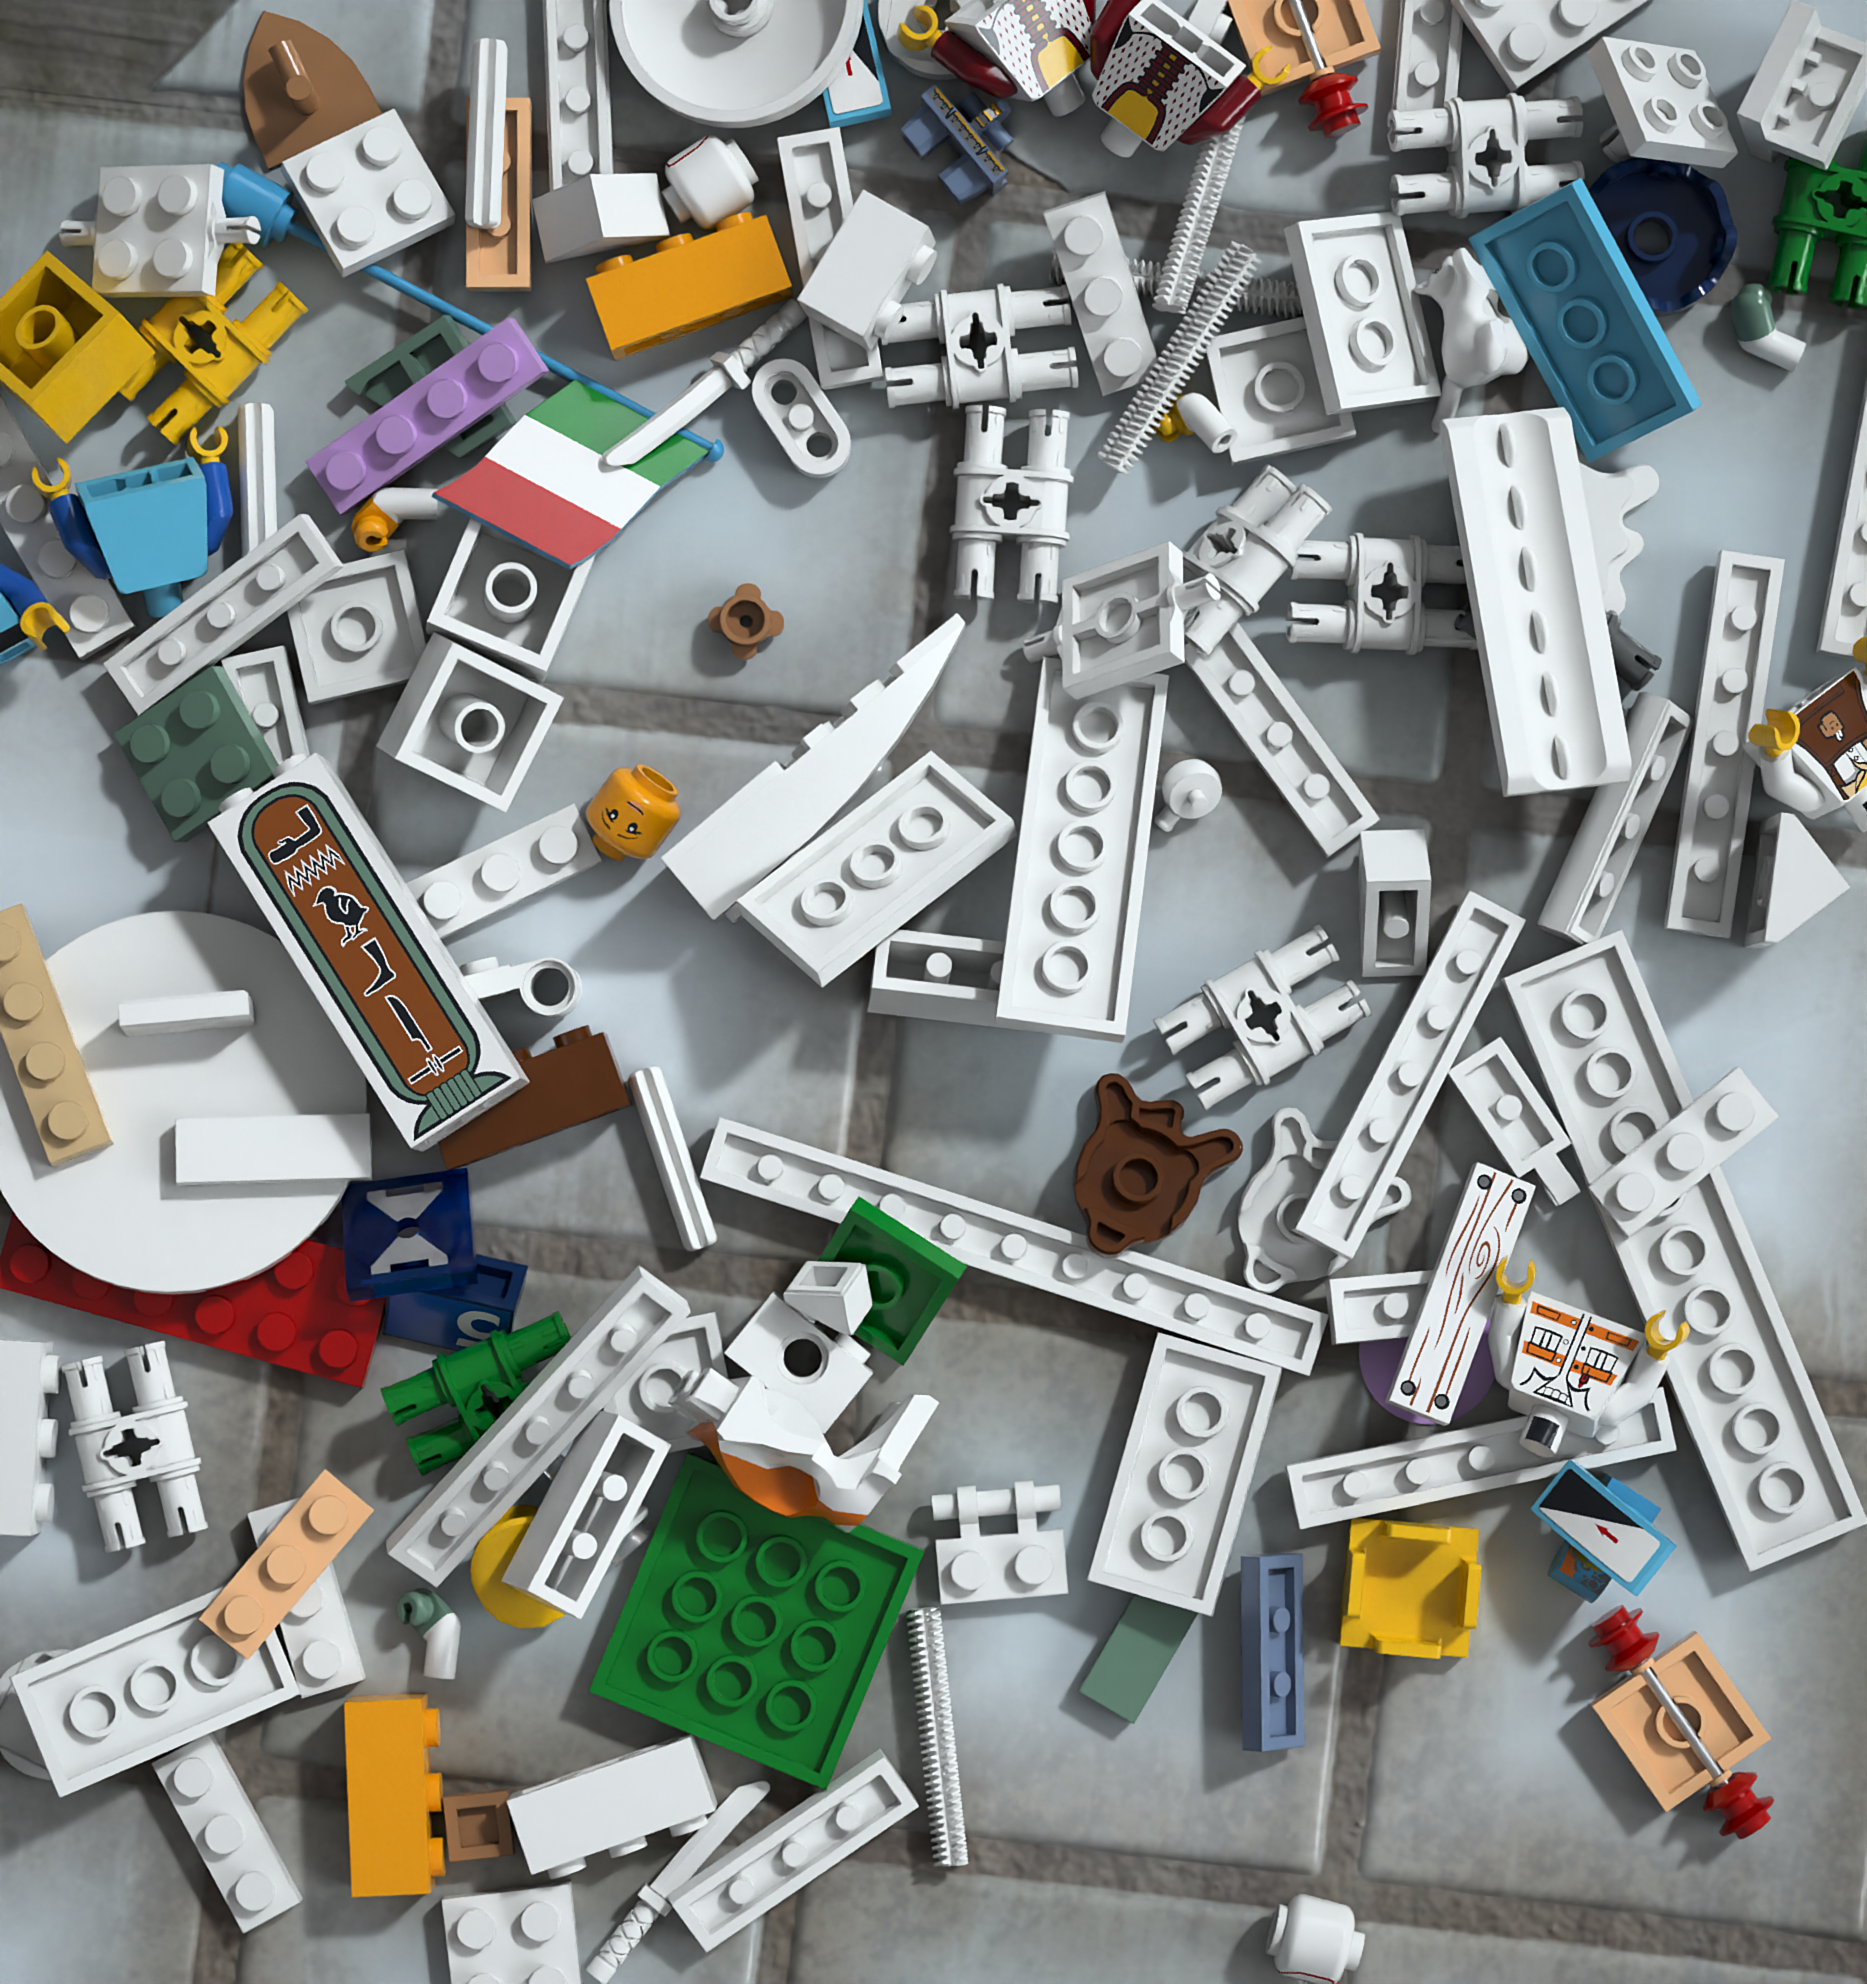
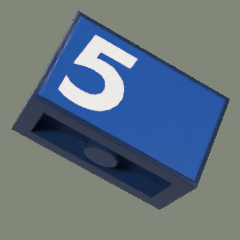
M432 1244L448 1256L452 1279L388 1288L383 1335L459 1351L491 1337L490 1331L495 1329L497 1331L504 1330L506 1334L513 1332L515 1316L526 1283L528 1266ZM429 1259L395 1264L392 1272L429 1267Z

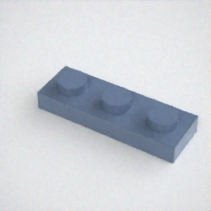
M1272 1553L1241 1556V1719L1243 1750L1265 1752L1305 1747L1303 1554Z

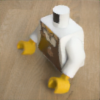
M1866 637L1857 640L1852 650L1854 658L1858 662L1866 664V666H1863L1859 671L1855 667L1821 684L1787 711L1768 708L1765 712L1768 724L1753 725L1748 733L1749 740L1742 745L1747 754L1761 768L1763 787L1768 796L1802 812L1805 817L1813 820L1844 806L1862 833L1867 831Z

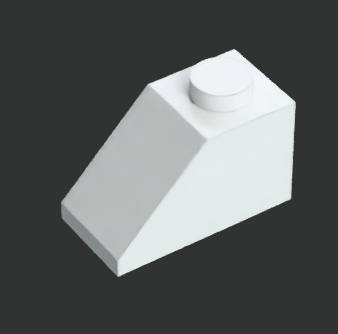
M1424 829L1360 831L1358 891L1362 977L1424 975L1427 966L1431 873Z

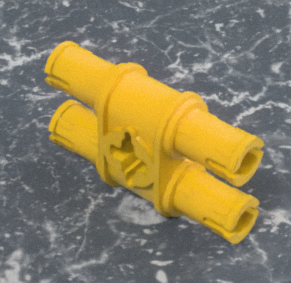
M230 243L223 250L217 264L215 296L171 297L149 320L144 318L140 322L142 325L138 328L142 333L143 339L153 348L155 353L120 388L119 392L132 402L140 390L169 361L173 364L179 361L186 368L183 374L187 378L153 413L146 417L175 446L181 442L180 439L213 405L220 408L223 404L227 406L231 402L228 397L262 362L265 365L270 362L269 357L272 353L269 348L303 313L306 314L309 311L279 281L275 285L276 287L242 322L238 319L231 322L224 315L228 311L224 304L258 270L264 267L242 243ZM192 325L199 330L203 329L205 332L212 334L211 338L217 344L216 349L221 353L219 358L212 353L208 354L206 351L199 349L200 345L194 338L195 334L190 330Z

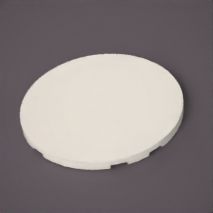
M167 911L126 917L102 925L81 935L59 949L46 960L114 1144L53 1167L49 1163L0 1031V1190L18 1219L53 1254L75 1269L97 1280L145 1293L187 1294L204 1292L208 1289L247 1280L270 1269L290 1256L292 1251L308 1239L328 1219L341 1200L350 1181L178 1186L176 1183L175 1119L368 1113L367 1078L283 943L251 925L227 917L202 912ZM245 990L254 1003L255 1025L129 1037L126 1036L119 1026L118 1004L125 1000Z

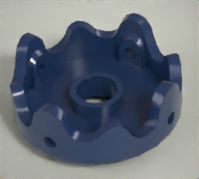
M1637 157L1618 162L1609 167L1588 190L1655 317L1659 318L1680 313L1697 304L1720 280L1735 252L1737 229L1731 217L1725 192L1716 180L1706 177L1686 163ZM1644 222H1655L1661 225L1668 235L1667 249L1657 255H1649L1642 252L1634 240L1636 227Z

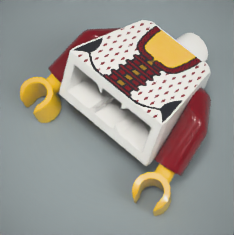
M971 0L944 21L950 30L944 33L937 29L938 18L934 10L927 5H919L914 7L912 15L918 21L925 24L928 30L926 33L916 34L905 24L899 23L897 36L905 48L920 51L930 47L932 49L931 57L960 80L998 99L1012 98L1032 102L1043 97L1049 110L1055 117H1060L1074 111L1086 100V96L1073 72L1090 59V32L1096 22V0Z
M1108 0L1090 32V68L1093 76L1098 81L1092 94V100L1096 106L1112 117L1101 133V141L1116 155L1130 157L1134 154L1142 140L1155 150L1164 152L1175 140L1183 144L1194 145L1225 134L1261 99L1260 90L1265 85L1278 84L1287 77L1290 71V63L1275 78L1264 76L1259 69V62L1262 56L1267 54L1273 46L1264 47L1253 56L1250 74L1247 77L1240 74L1246 67L1243 62L1161 1Z

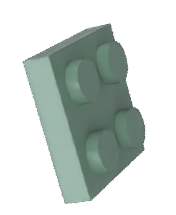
M210 666L114 733L116 740L174 842H187L209 827L207 822L221 814L218 806L229 796L245 788H251L255 792L274 780L272 771L279 765L223 666Z

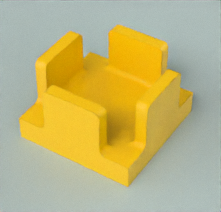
M1366 1517L1349 1519L1338 1644L1340 1646L1373 1649L1376 1653L1431 1659H1440L1441 1655L1468 1658L1470 1629L1476 1630L1481 1581L1482 1566L1477 1562L1479 1529Z

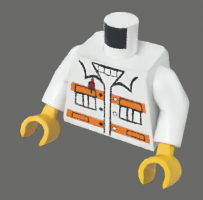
M1508 1255L1501 1259L1496 1270V1282L1503 1290V1294L1495 1297L1488 1335L1496 1381L1503 1388L1509 1390L1508 1407L1529 1416L1519 1440L1520 1445L1537 1455L1554 1457L1565 1430L1585 1438H1593L1601 1426H1617L1646 1406L1653 1398L1670 1363L1667 1352L1684 1343L1689 1336L1690 1329L1688 1323L1684 1322L1678 1328L1674 1340H1667L1662 1337L1658 1325L1664 1317L1666 1310L1651 1316L1646 1322L1645 1333L1533 1291H1531L1527 1302L1522 1297V1293H1525L1532 1286L1536 1276V1266L1530 1260L1527 1279L1520 1283L1512 1282L1505 1274V1266L1508 1260Z

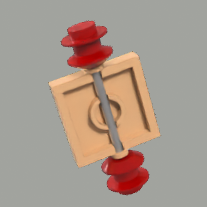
M1228 0L1226 7L1230 17L1233 18L1232 23L1249 68L1255 53L1268 46H1273V48L1263 55L1259 62V69L1264 76L1275 78L1290 63V71L1287 77L1278 84L1265 85L1260 90L1261 96L1310 80L1311 83L1305 88L1298 99L1300 105L1314 106L1317 117L1308 126L1309 131L1323 130L1325 138H1332L1347 133L1361 125L1358 115L1368 109V104L1353 102L1349 93L1359 80L1356 76L1335 73L1334 70L1378 55L1381 50L1363 0Z
M1624 1605L1612 1609L1592 1624L1591 1627L1596 1635L1589 1641L1588 1645L1590 1648L1599 1646L1607 1648L1611 1654L1605 1666L1607 1672H1626L1629 1670L1631 1675L1589 1703L1665 1812H1668L1703 1786L1709 1784L1711 1789L1707 1793L1702 1809L1704 1812L1718 1810L1721 1812L1725 1822L1719 1830L1720 1835L1727 1836L1735 1832L1739 1839L1752 1835L1771 1819L1766 1810L1773 1804L1774 1799L1772 1796L1756 1797L1751 1789L1758 1777L1755 1772H1735L1732 1774L1729 1768L1771 1740V1737L1696 1631H1692L1653 1659L1650 1655L1655 1651L1660 1635L1658 1632L1643 1634L1637 1626L1643 1610L1637 1608L1628 1613Z

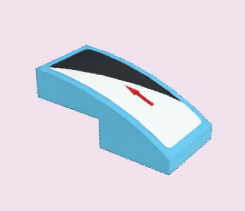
M864 0L862 22L853 50L840 73L822 92L830 128L844 127L892 116L866 0Z
M1571 1459L1567 1461L1530 1509L1586 1558L1635 1596L1641 1593L1677 1547L1676 1544L1637 1510L1621 1501L1583 1466Z

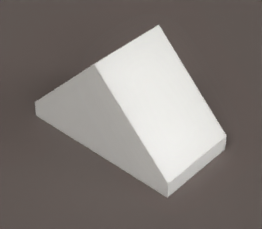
M656 173L590 174L532 199L546 264L670 237Z

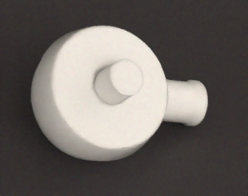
M1198 759L1184 760L1174 765L1166 773L1162 782V793L1166 806L1155 816L1154 822L1162 830L1170 832L1181 817L1194 819L1211 812L1219 803L1222 795L1221 780L1217 771L1205 761Z

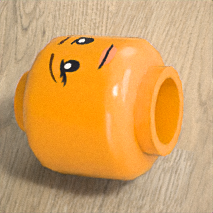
M637 764L634 769H615L589 803L586 810V819L595 832L591 839L593 844L605 855L620 862L626 856L636 859L651 858L680 819L681 810L675 800L679 793L678 790L663 775L646 765Z

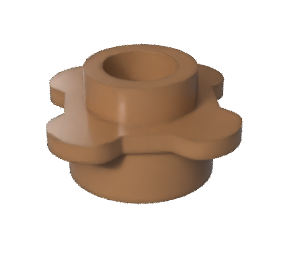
M746 583L737 587L735 596L729 599L723 607H714L710 611L708 624L713 632L722 633L732 644L731 651L736 658L748 660L756 655L757 646L769 636L776 637L782 633L784 618L780 612L770 610L765 602L761 600V591L756 585ZM743 616L752 618V625L745 628L741 626L740 619Z

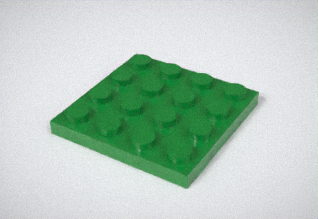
M688 1452L589 1692L827 1790L925 1550L861 1523L851 1532L846 1533L822 1517L800 1516L789 1518L776 1514L751 1501L735 1488L719 1464Z

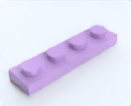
M507 318L306 460L305 463L340 515L348 514L368 500L377 490L388 486L549 372V369L516 319Z

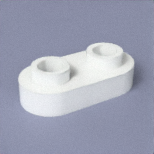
M786 358L775 359L762 366L756 373L752 383L754 405L793 465L801 473L814 478H825L839 472L845 466L850 456V434L809 370L801 363ZM783 383L792 385L797 392L795 399L786 405L779 404L772 398L774 388ZM824 436L830 440L832 447L826 456L815 457L808 452L807 445L813 437Z

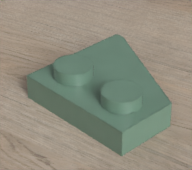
M443 315L345 380V383L356 394L364 395L383 407L469 346L451 315ZM504 403L444 445L443 448L459 458L467 457L513 427L517 421Z

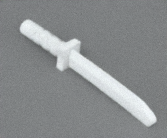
M789 299L778 312L766 320L765 324L756 329L752 336L745 339L738 349H735L730 354L717 351L709 359L714 365L713 368L640 427L604 452L602 455L603 462L611 466L636 463L700 414L730 387L744 390L752 382L745 374L749 371V368H753L754 365L763 359V355H767L776 347L777 343H780L790 334L791 330L797 328L807 318L802 307L795 300Z
M761 1780L737 1787L707 1819L708 1825L695 1832L653 1883L649 1886L645 1882L637 1893L641 1900L635 1904L634 1910L631 1909L623 1920L622 1925H619L611 1935L610 1941L608 1940L599 1951L600 1954L595 1956L587 1966V1972L601 1983H608L615 1974L616 1968L622 1965L628 1957L627 1954L630 1951L632 1952L639 1943L641 1936H644L652 1926L653 1920L655 1921L659 1917V1913L666 1917L673 1908L668 1894L691 1878L728 1834L770 1791V1784L767 1781Z

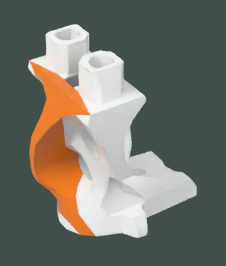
M712 1368L704 1369L701 1374L691 1370L685 1374L670 1397L668 1404L693 1421L686 1434L693 1440L703 1442L710 1449L735 1488L751 1501L784 1517H822L843 1532L849 1533L868 1516L884 1493L896 1484L902 1475L898 1472L900 1465L939 1402L929 1395H910L902 1403L890 1402L868 1437L839 1457L833 1455L816 1418L804 1405L785 1394L765 1389L764 1383L759 1378L753 1376L727 1380Z

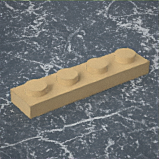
M22 903L0 911V1031L49 1163L54 1167L114 1144L27 910Z

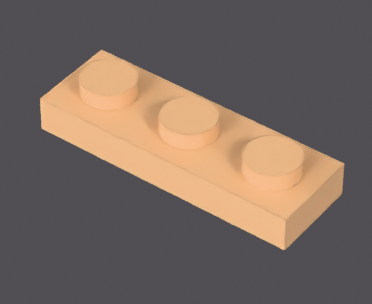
M466 98V180L470 98ZM506 98L501 223L499 227L478 229L468 226L466 222V288L468 292L532 291V103L530 98Z
M325 1468L199 1617V1620L244 1658L249 1660L375 1509Z

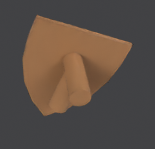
M263 11L249 43L243 82L245 111L254 139L270 170L281 165L282 161L381 115L382 112L369 85L353 60L333 41L298 20Z

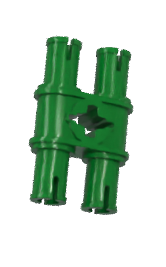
M1867 129L1858 168L1848 169L1839 167V164L1834 161L1835 154L1827 171L1790 156L1789 160L1785 161L1784 170L1788 173L1779 214L1773 216L1772 219L1774 232L1779 236L1770 278L1766 284V288L1780 293L1782 287H1787L1785 295L1805 296L1807 294V282L1816 242L1828 241L1835 243V246L1840 249L1828 302L1841 307L1843 301L1848 302L1847 309H1867ZM1835 192L1841 194V205L1850 208L1840 218L1833 216L1834 206L1824 202Z
M559 1311L509 1334H506L504 1330L497 1331L495 1329L490 1331L491 1337L448 1356L440 1353L436 1355L437 1359L432 1360L433 1367L405 1380L381 1388L383 1400L389 1414H393L392 1420L396 1426H400L418 1415L447 1403L451 1407L457 1406L459 1409L457 1411V1418L416 1436L406 1438L410 1454L415 1465L419 1464L417 1468L422 1476L462 1458L530 1384L529 1380L523 1382L521 1378L524 1376L522 1370L556 1356L570 1341L571 1335L566 1324L563 1323V1318ZM486 1385L489 1391H493L499 1402H494L492 1396H487L481 1386Z

